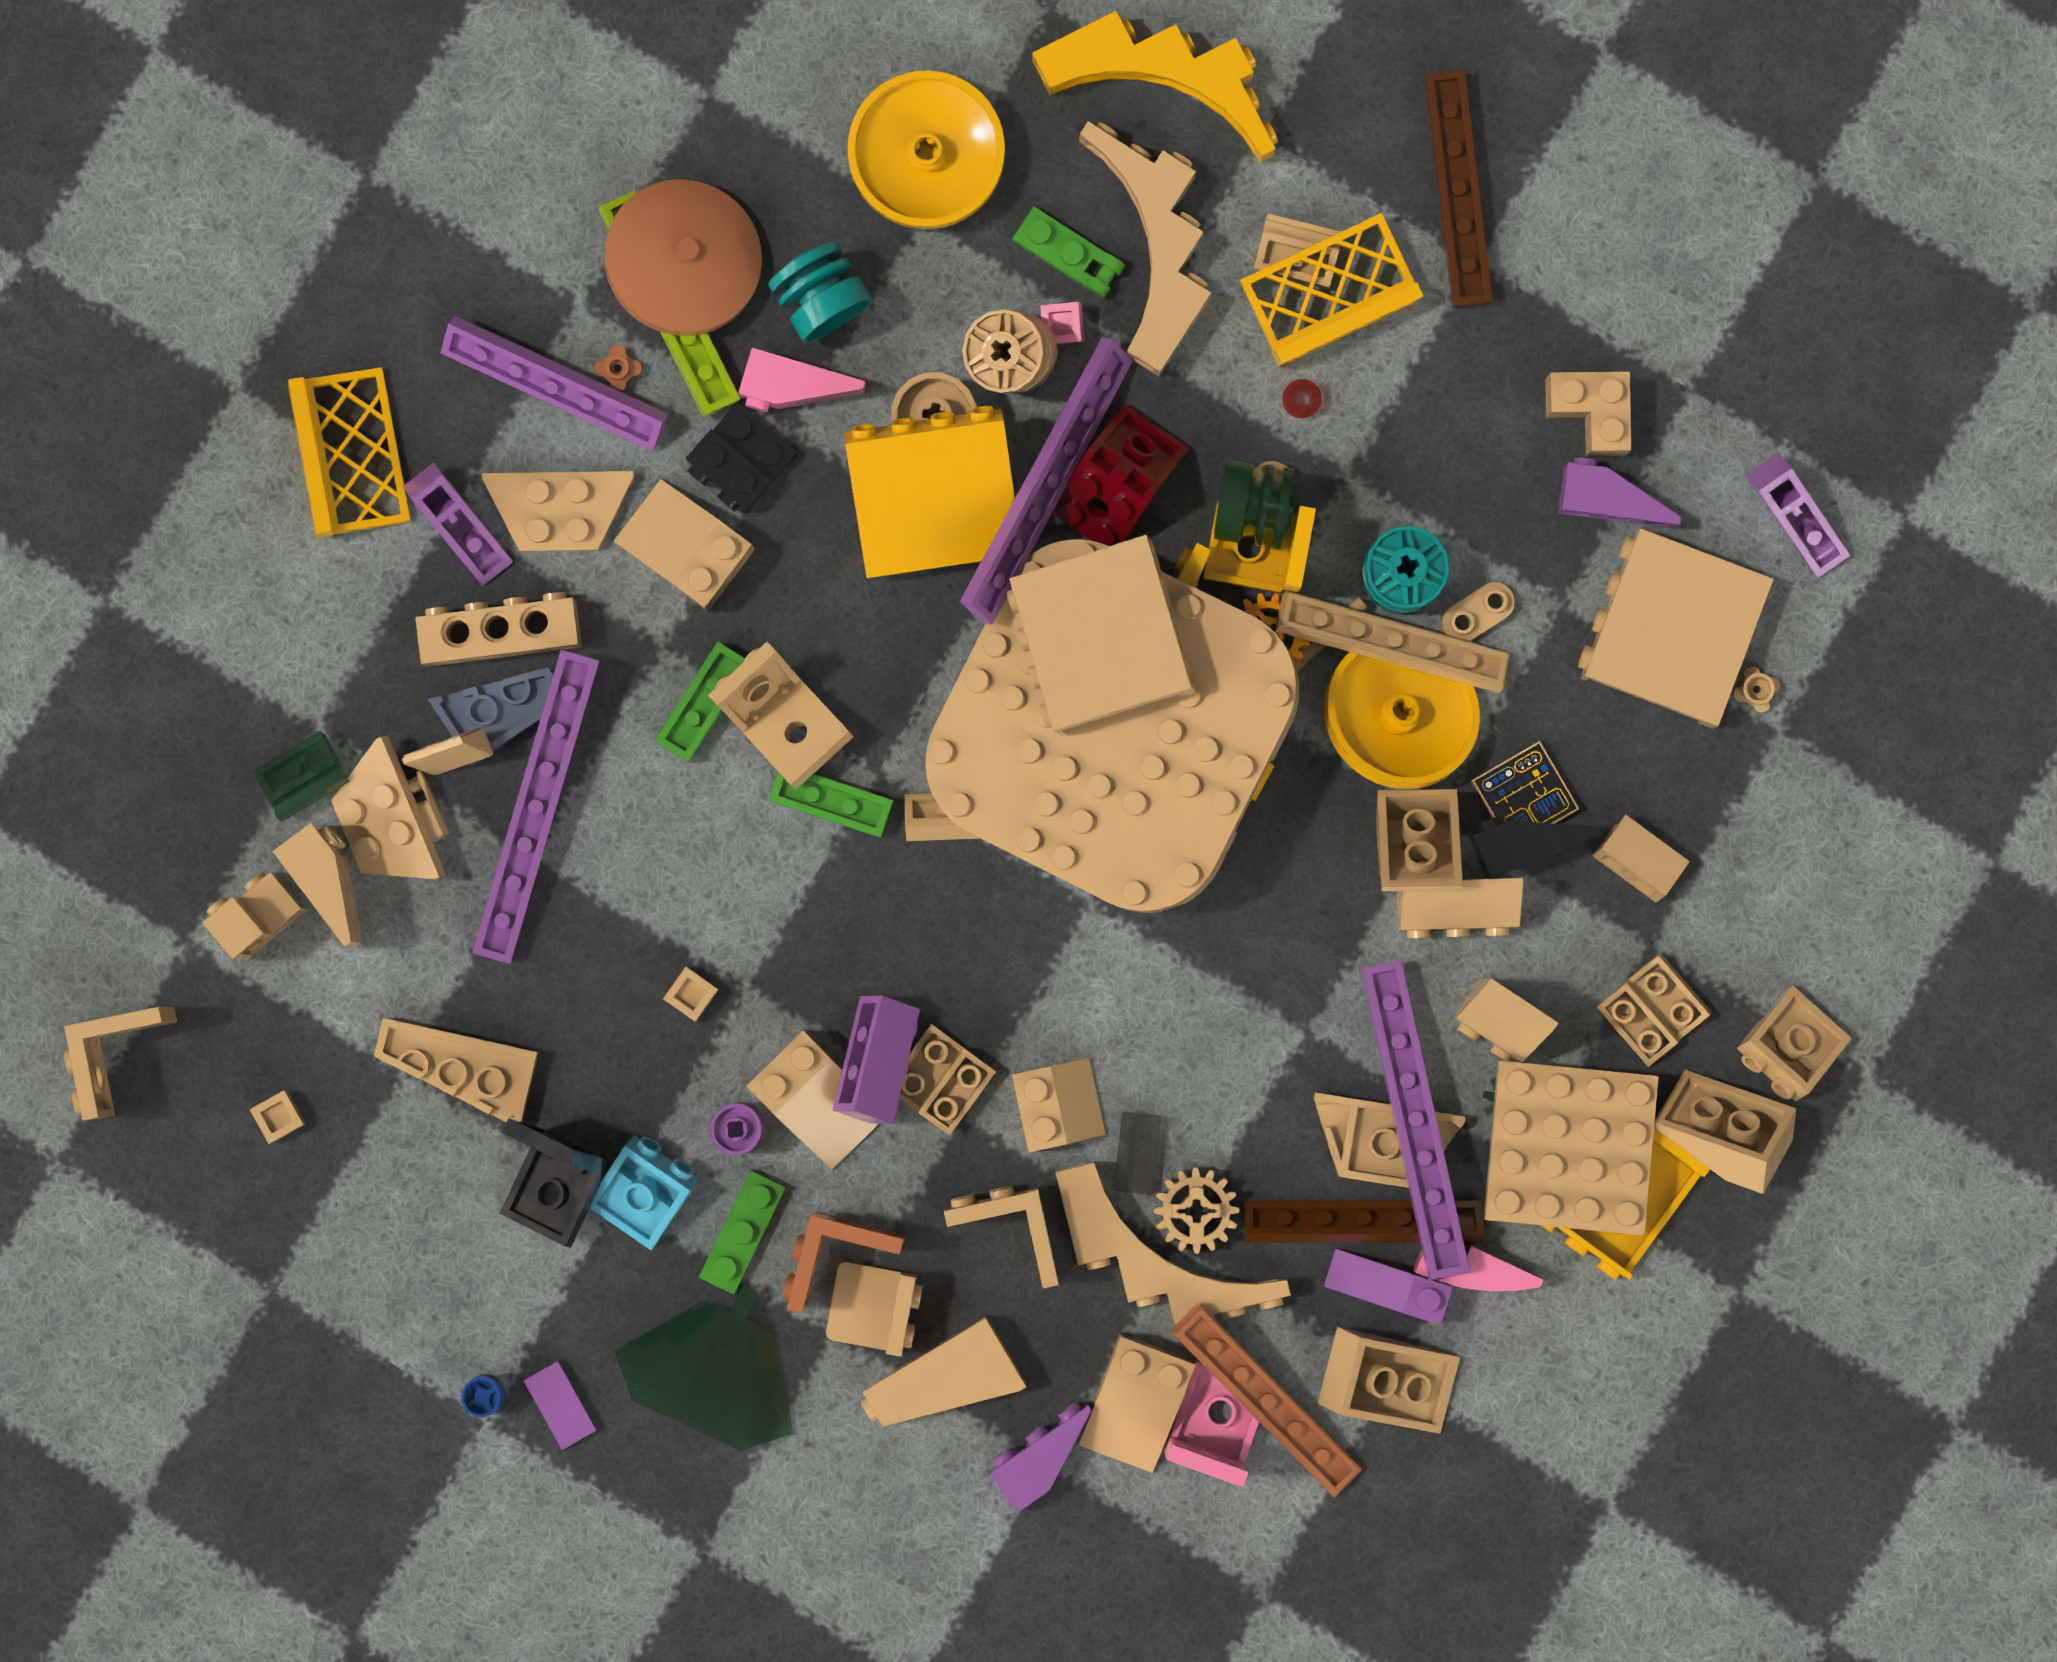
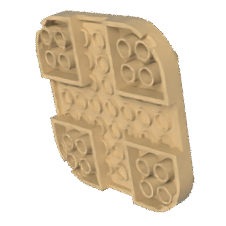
M1082 539L1052 543L1029 555L1019 575L1109 546ZM1162 572L1197 693L1184 697L1177 694L1065 729V734L1059 735L1053 731L1052 726L1046 728L1042 719L1040 705L1045 703L1041 688L1037 690L1034 688L1029 674V667L1034 665L1030 650L1025 652L1022 648L1018 636V629L1023 627L1020 614L1012 612L1007 597L993 624H985L931 732L926 751V774L935 801L944 814L965 831L1122 909L1140 913H1156L1189 902L1210 884L1218 872L1237 834L1235 831L1270 761H1274L1296 715L1299 701V678L1287 646L1269 626L1256 617Z

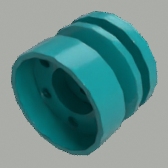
M837 241L810 249L795 257L768 283L774 295L784 293L778 300L782 308H789L797 304L801 305L791 316L790 322L803 343L815 341L855 318L873 301L859 276L840 280L851 267V263L848 258L837 260L843 253Z
M1413 526L1392 528L1378 537L1364 557L1361 569L1363 589L1370 600L1386 612L1399 615L1416 613L1431 604L1446 585L1449 572L1447 552L1438 538L1425 529ZM1402 559L1407 564L1414 563L1416 569L1411 573V578H1408L1406 573L1399 574L1397 572V568L1402 564Z

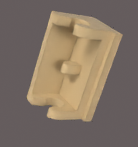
M1627 815L1623 816L1618 824H1615L1593 854L1594 858L1655 903L1667 895L1690 862Z

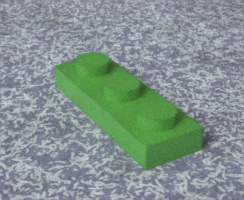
M717 642L655 742L690 763L722 712L708 695L715 689L718 681L724 676L732 674L744 663L745 658Z
M779 772L768 800L882 838L894 802L891 799L815 774L811 775L795 790Z
M750 1170L699 1275L700 1279L733 1295L736 1293L786 1186Z

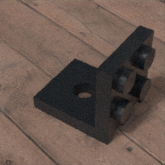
M508 1118L502 1133L530 1146V1149L499 1214L563 1246L571 1248L611 1160L598 1156L572 1141L553 1134L545 1128ZM556 1184L560 1189V1197L555 1204L549 1206L545 1202L544 1193L549 1185Z

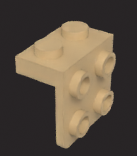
M842 1262L837 1269L827 1323L826 1336L828 1339L886 1350V1354L901 1357L904 1347L911 1349L916 1325L908 1324L911 1308L919 1309L923 1286L916 1285L917 1275L851 1262Z

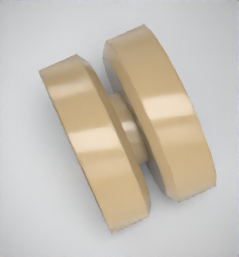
M942 372L923 373L909 379L897 391L891 406V422L906 417L914 418L915 421L927 420L930 415L939 412H953L954 415L967 414L977 405L970 390L958 378Z

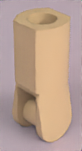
M419 770L416 772L417 776L407 780L412 794L423 790L427 800L417 804L434 843L449 836L450 833L423 772Z

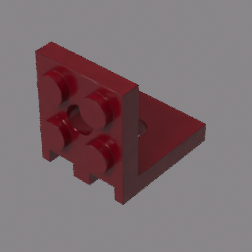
M1125 404L1085 453L1069 479L1052 514L1090 541L1107 546L1125 542L1153 496L1179 465L1190 448ZM1135 447L1139 448V449L1142 450L1144 453L1138 451ZM1093 498L1103 500L1107 504L1109 511L1099 509L1095 505Z

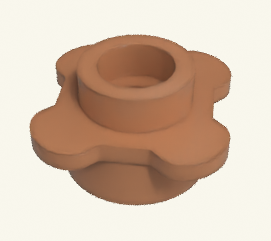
M614 345L610 349V354L603 361L596 362L594 370L599 377H604L610 382L611 388L622 392L626 389V384L632 380L633 376L641 374L642 366L639 361L632 360L626 354V349L622 345ZM616 365H620L622 367V370L620 372H616L614 370Z

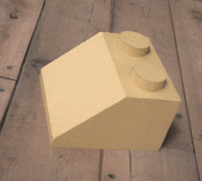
M1089 1057L1012 1074L1029 1153L1106 1135Z

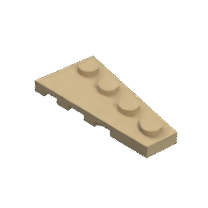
M383 1018L374 1057L507 1122L508 1118L523 1122L539 1052Z

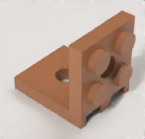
M817 1212L812 1213L806 1234L797 1236L792 1259L799 1262L796 1274L790 1272L785 1282L782 1298L789 1300L787 1310L803 1313L806 1309L824 1236L900 1255L906 1235Z

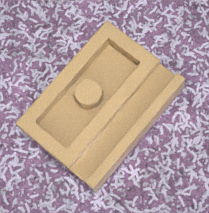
M1267 213L1253 271L1258 272L1341 231ZM1335 244L1328 247L1322 263L1335 267L1340 246ZM1321 251L1308 258L1318 261ZM1303 261L1292 264L1287 279L1309 285L1315 266L1306 264ZM1286 268L1272 275L1282 278ZM1320 269L1314 286L1329 290L1334 272Z

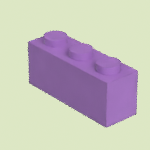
M882 995L860 996L832 1111L870 1124H893L894 1116L900 1105L899 1095L903 1079L909 1068L908 1058L912 1041L918 1030L917 1021L920 1009Z

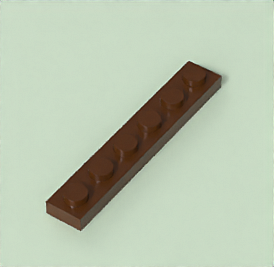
M1465 69L1427 73L1424 78L1452 308L1491 304L1493 299Z
M1244 1201L1245 1243H1421L1412 1201ZM1455 1201L1463 1242L1483 1243L1485 1232L1482 1201Z

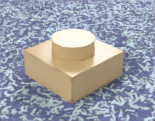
M685 967L663 999L696 1022L719 989L690 968Z
M283 1090L250 1109L268 1144L274 1143L306 1124L287 1090Z

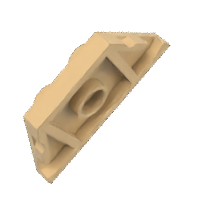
M634 471L482 473V480L520 552L599 551L611 523L614 521L621 507L620 505L634 481Z
M389 736L379 737L373 742L331 800L360 872L425 879L442 878L446 876L445 870Z
M1314 1092L1313 1099L1337 1175L1344 1178L1409 1188L1391 1105ZM1435 1112L1443 1151H1445L1457 1131L1464 1125L1466 1117Z

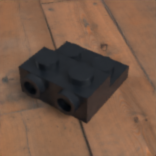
M737 402L713 430H709L685 459L691 465L687 472L703 486H706L709 481L721 491L717 498L735 512L740 507L747 513L798 453L743 405Z

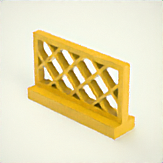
M1382 213L1239 281L1271 347L1272 355L1278 367L1418 302L1424 297L1418 283L1414 282ZM1375 225L1378 226L1384 239L1379 253L1358 246L1362 232ZM1356 235L1353 244L1343 241ZM1336 244L1351 250L1344 270L1322 263L1328 247ZM1386 247H1388L1392 258L1384 256ZM1321 251L1318 261L1308 258ZM1355 252L1377 259L1370 280L1348 272ZM1303 261L1306 264L1315 266L1309 287L1287 280L1292 264ZM1381 261L1397 266L1403 281L1391 287L1374 282ZM1286 268L1282 278L1272 275ZM1320 269L1342 276L1335 296L1313 289ZM1264 278L1280 283L1274 303L1271 304L1258 299L1251 284ZM1346 278L1368 285L1362 301L1353 304L1339 299ZM1285 285L1306 293L1299 313L1277 306ZM1372 287L1382 290L1369 297ZM1310 295L1332 302L1326 318L1318 321L1304 316ZM1337 304L1347 307L1334 314ZM1262 307H1265V308H1268V309L1271 310L1268 319H1267V317H1266V315H1265V313H1264ZM1275 311L1297 319L1292 334L1280 340H1277L1270 326ZM1301 321L1311 324L1298 331Z
M382 367L304 379V377L288 379V388L316 540L332 537L335 534L410 522ZM376 378L378 394L370 405H367L351 393L358 381ZM351 382L347 389L339 385ZM330 385L340 392L342 396L329 412L316 402L314 388ZM346 398L366 410L353 428L335 416V413ZM379 400L382 414L374 409ZM318 411L326 416L321 425ZM369 414L382 421L385 426V432L377 444L358 432ZM330 420L349 432L338 450L323 441L322 432ZM354 436L372 448V451L361 466L342 454ZM386 438L388 442L389 453L383 448H381V445L384 443ZM325 449L333 454L328 464ZM377 452L389 459L392 464V471L384 482L365 470ZM338 458L356 470V473L345 488L332 481L329 475V470ZM361 474L380 487L368 504L349 492ZM393 477L396 491L388 486ZM332 488L341 493L335 502ZM385 490L398 499L401 514L384 517L374 510L372 506ZM344 497H347L364 509L355 522L338 524L336 508ZM367 513H370L371 515L376 517L374 519L363 520Z

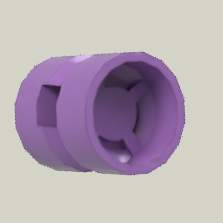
M739 1102L723 1106L715 1113L710 1126V1134L714 1144L719 1150L731 1155H741L753 1150L760 1144L765 1130L763 1117L759 1111L747 1103Z

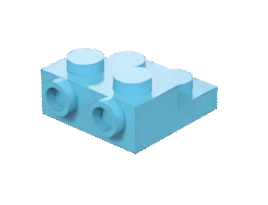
M634 1135L624 1146L603 1178L590 1209L652 1250L689 1197L699 1179L693 1176L694 1169L687 1162L681 1159L671 1161L661 1154V1146L655 1140L646 1136L639 1139Z

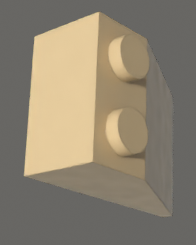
M662 479L659 480L614 540L616 544L707 612L755 550L750 542Z
M1457 789L1378 790L1376 828L1382 891H1462L1463 880Z
M309 823L272 852L343 946L358 948L363 944L348 857L342 850L346 843L333 827L329 828L326 825Z
M1492 978L1478 979L1453 1017L1454 1020L1460 1023L1456 1030L1474 1042H1477L1479 1037L1483 1038L1493 1045L1489 1052L1502 1061L1511 1062L1513 1059L1517 1062H1523L1558 1025L1557 1021Z
M803 1030L747 1087L795 1136L832 1170L878 1124H870L832 1111L843 1068L806 1030Z
M1684 1070L1655 1119L1654 1128L1725 1181L1763 1194L1793 1141L1796 1108Z
M1337 1327L1318 1404L1343 1416L1440 1434L1460 1357L1367 1332Z
M1120 1333L1079 1446L1153 1473L1196 1365L1195 1362Z

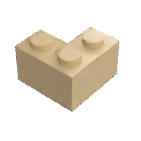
M1560 372L1548 375L1545 379L1546 418H1585L1586 457L1626 456L1631 451L1630 372Z
M263 872L259 873L244 886L247 892L240 898L231 897L230 899L224 896L206 911L209 917L202 924L232 959L248 960L307 910L277 873L270 872L267 875Z

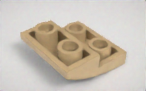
M1661 952L1597 1005L1599 1011L1648 1067L1677 1045L1682 1037L1709 1017L1712 1012Z
M930 1023L910 1051L908 1058L909 1068L903 1079L899 1099L950 1136L996 1071Z

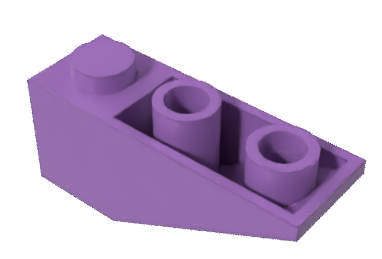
M1077 1402L1071 1404L1057 1415L1061 1421L1050 1429H1047L1044 1424L1039 1426L1025 1437L1028 1444L1015 1452L1012 1447H1009L992 1459L995 1466L990 1469L989 1474L1016 1513L1050 1491L1092 1411L1088 1402L1081 1407Z

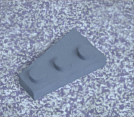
M547 667L505 678L494 683L464 689L460 692L428 699V701L452 737L479 727L481 729L484 728L491 749L494 752L540 722L554 674ZM479 761L470 763V765L473 766V765H475L476 763H478Z

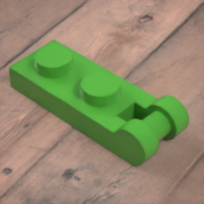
M1034 206L1012 238L1013 242L1102 299L1110 291L1108 285L1115 275L1119 276L1125 268V264L1119 259L1104 252ZM1092 261L1102 266L1095 277L1086 273Z

